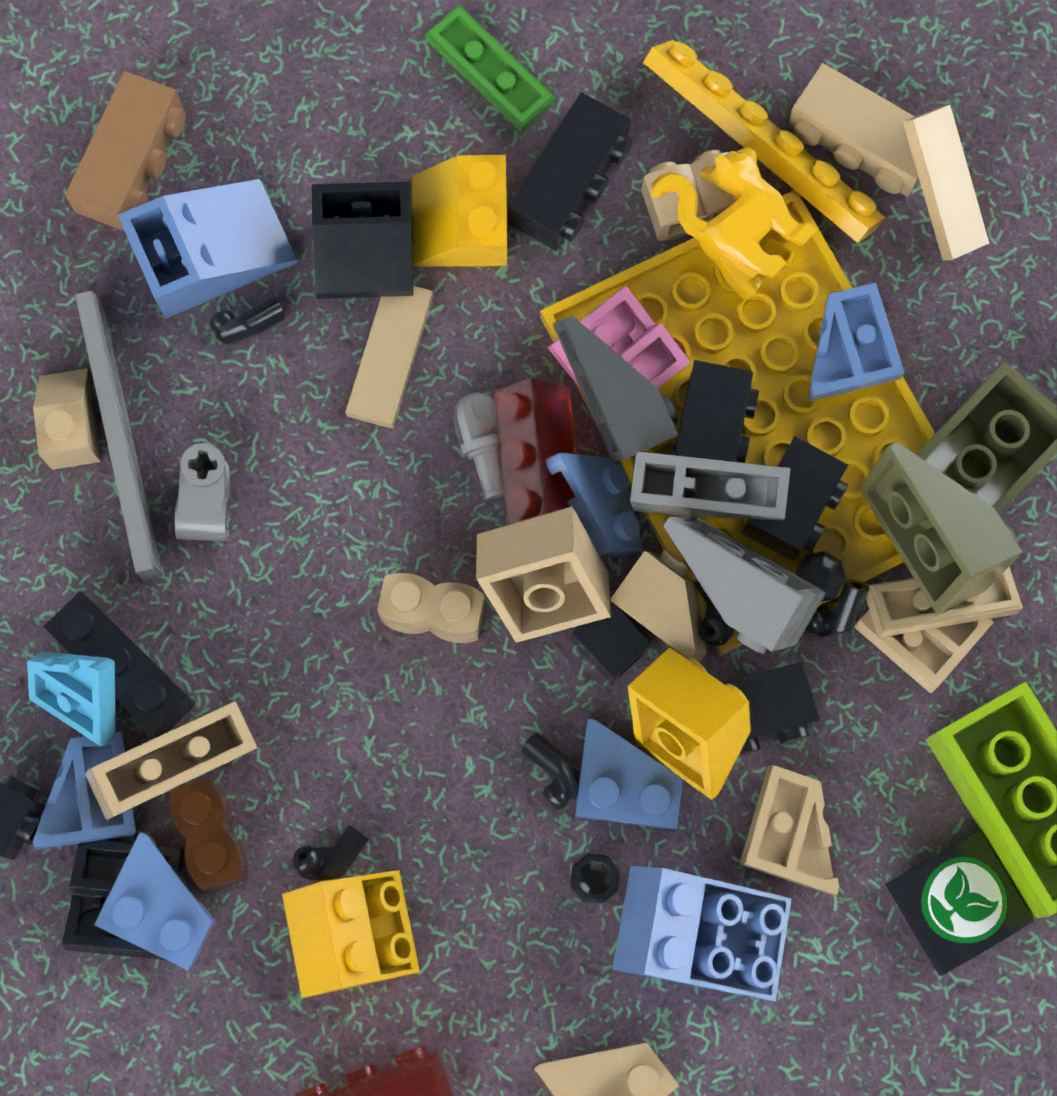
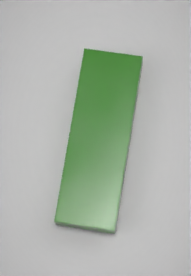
M460 5L425 33L426 41L521 133L555 104L556 97Z

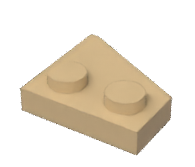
M868 610L854 628L931 694L994 622L989 618L878 638L870 610Z
M774 765L767 766L739 865L831 895L838 894L839 882L838 878L833 877L828 849L829 846H832L830 831L823 818L825 803L821 781Z
M647 1042L544 1062L534 1068L554 1096H668L679 1087V1084Z

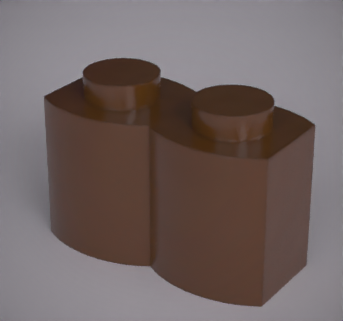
M208 778L172 789L170 796L171 814L176 827L187 839L185 858L187 868L194 882L202 890L212 893L246 881L248 870L247 858L240 841L231 833L233 823L232 810L223 790Z

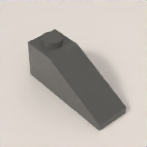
M573 315L553 323V327L612 461L626 460L636 455V451L643 452L678 435L674 423H677V414L674 406L667 396H661L656 386Z

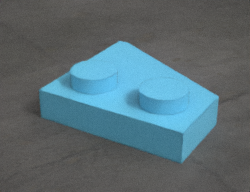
M42 651L27 661L28 689L31 701L100 747L116 737L115 662L104 657Z

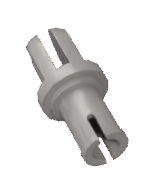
M473 392L468 394L457 403L453 412V423L462 456H468L470 460L474 459L484 501L514 493V488L511 486L502 451L506 450V445L510 441L501 409L496 400L486 393Z

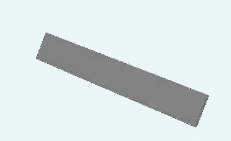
M92 290L75 294L135 573L143 582L160 579L163 576L105 309L96 293H93Z

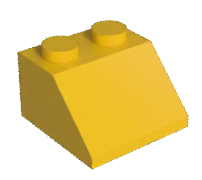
M457 155L412 176L413 267L507 266L506 155Z
M669 647L628 685L635 742L643 751L713 800L719 794L751 732L749 701L734 685H724L708 674L704 666L696 659H687Z

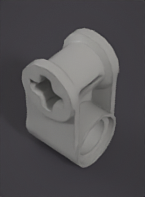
M194 444L182 455L179 495L175 506V535L177 540L228 541L230 530L225 529V519L230 518L231 515L229 499L230 468L221 451L212 444ZM204 461H211L216 470L208 471L207 479H201L196 470L203 469Z

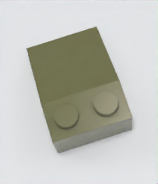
M1004 362L916 455L995 508L999 515L1057 454V407L1009 364Z
M895 442L887 447L859 488L936 614H940L985 592L1022 553L1013 529L1002 521L995 508L899 442Z

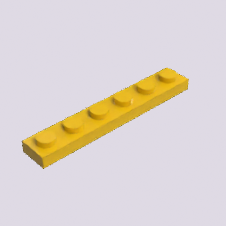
M674 40L652 47L643 61L646 66L741 146L753 149L759 161L854 241L859 243L879 227L885 216L876 210V204L869 196L860 191L852 190L840 180L839 172L832 165L816 160L803 149L804 144L796 135L779 129L767 119L768 114L760 105L752 101H746L732 89V83L724 75L716 71H710L697 60V54L692 48Z

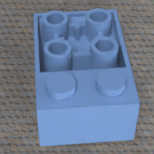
M260 179L165 195L118 214L154 299L165 319L298 263Z
M630 866L612 970L776 1002L792 898L666 868Z

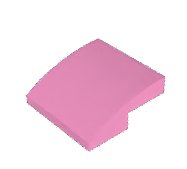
M627 286L620 288L580 320L584 326L657 388L661 387L690 363L661 323L655 325ZM558 338L547 348L579 386Z

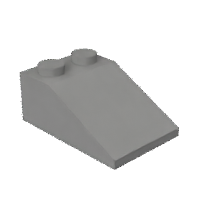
M668 517L664 528L725 623L740 632L737 639L742 644L763 654L767 649L776 651L797 645L826 592L699 517Z

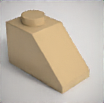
M89 369L39 376L33 405L39 456L52 470L101 462Z
M664 550L661 555L644 551L610 601L685 658H694L697 661H701L707 651L706 644L699 635L702 617L698 590L694 584L695 581L685 575L689 566L667 550Z

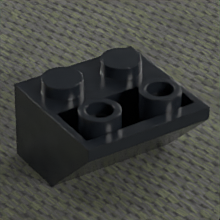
M409 182L312 184V229L317 299L414 296Z

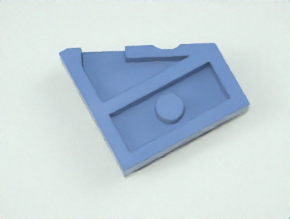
M876 283L829 294L825 302L808 397L810 402L900 380L904 375V370Z
M559 453L546 459L550 473L553 475L561 471L572 489L575 497L568 500L567 503L570 507L574 508L600 557L626 558L644 552L640 538V525L630 503L629 479L618 460L612 461L611 457Z
M116 732V737L101 747L87 737L70 738L32 842L33 850L132 836L136 833L133 808L106 820L85 775V772L92 767L125 753L122 732Z

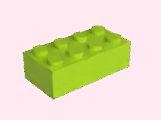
M1025 681L925 740L1032 917L1036 919L1049 917L1057 913V730Z

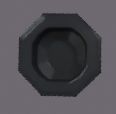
M825 551L805 555L794 573L826 592L821 602L834 599L846 580L841 560Z
M587 853L572 866L570 887L582 902L603 904L618 892L620 870L608 855Z

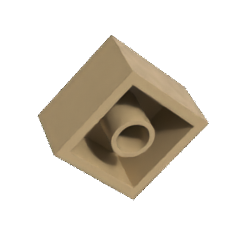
M573 507L477 534L476 580L516 643L611 617L609 572Z

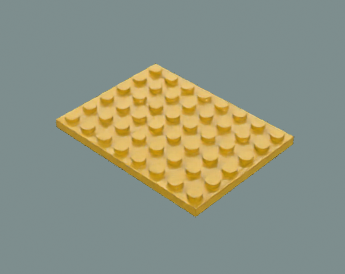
M795 190L782 196L792 218L799 224L810 222L818 230L803 246H799L792 253L786 251L775 240L765 235L758 242L761 249L768 255L779 254L783 257L786 264L772 278L758 273L757 276L763 284L746 301L724 280L716 263L702 250L698 239L692 238L540 310V318L554 342L558 339L553 323L572 315L580 321L620 288L627 286L655 325L661 323L690 361L688 365L658 388L661 396H667L674 406L677 414V423H674L677 433H679L694 360L753 371L751 388L759 390L754 418H744L741 435L750 437L745 463L778 467L794 436L848 464L840 479L849 484L835 510L826 506L817 521L825 526L821 537L811 553L802 549L794 562L742 534L741 532L748 519L699 517L700 519L792 573H795L805 555L825 551L841 560L846 580L853 579L864 584L905 564L859 488L889 445L899 442L916 454L933 437L935 432L903 377L900 380L810 402L808 393L826 299L829 294L851 289L852 286L799 193ZM576 384V386H577V388H578V390H579L581 396L583 397V399H584V401H585V403H586V405H587V402H586V400H585V398H584V395H583V393H582L580 387ZM678 435L643 452L674 455ZM636 455L626 460H618L628 476L631 489ZM644 512L663 550L669 551L688 565L664 528L668 517L685 516ZM689 567L685 575L696 582L698 579ZM844 584L842 585L841 589L839 590L837 596L834 599L840 596ZM698 591L703 622L708 604ZM828 600V601L821 602L818 607H820L821 605H824V604H826V603H828V602H830V601H832V600ZM734 629L733 636L726 644L715 646L719 656L744 645L737 639L740 632Z

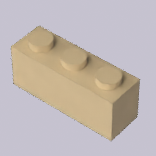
M822 63L793 106L787 126L793 129L794 135L807 145L816 146L818 144L834 153L835 160L843 167L851 170L859 168L873 176L875 183L888 193L897 194L900 192L909 197L919 181L903 121L915 116Z
M236 701L92 767L85 772V775L106 820L257 749V745Z

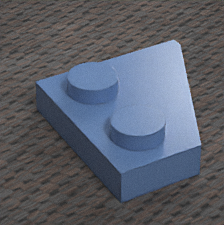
M587 719L575 817L676 831L683 779L598 721Z
M140 832L94 925L189 971L193 968L215 920L202 902L197 900L188 889L187 882L177 869H173L157 848L153 837L145 832Z

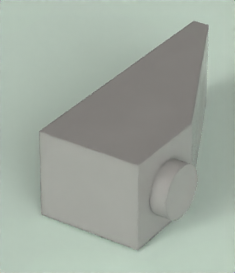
M636 451L630 503L634 511L685 517L784 521L791 468Z

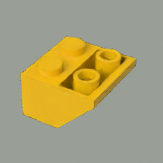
M399 870L322 881L282 894L302 998L420 972Z

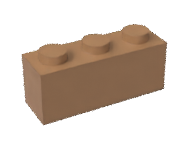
M123 71L65 193L75 213L124 231L118 214L147 203L148 195L145 192L152 177L159 178L165 168L167 160L165 149L171 136L178 137L184 127L186 112L183 109L176 89Z

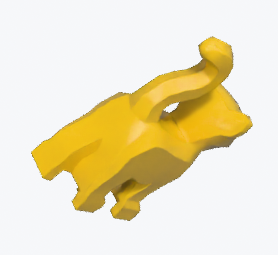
M749 147L738 151H731L725 156L717 154L714 158L715 165L713 167H704L700 172L703 178L734 198V202L727 209L709 221L698 218V195L692 181L682 174L672 172L662 174L652 183L650 190L654 199H658L670 191L678 194V221L686 233L698 239L702 250L716 263L724 280L744 301L751 298L763 284L757 276L758 273L772 278L786 264L783 257L779 254L768 255L761 249L758 242L765 235L775 240L783 249L792 253L799 246H803L818 230L810 222L799 224L792 218L781 194L761 178L757 166V154Z

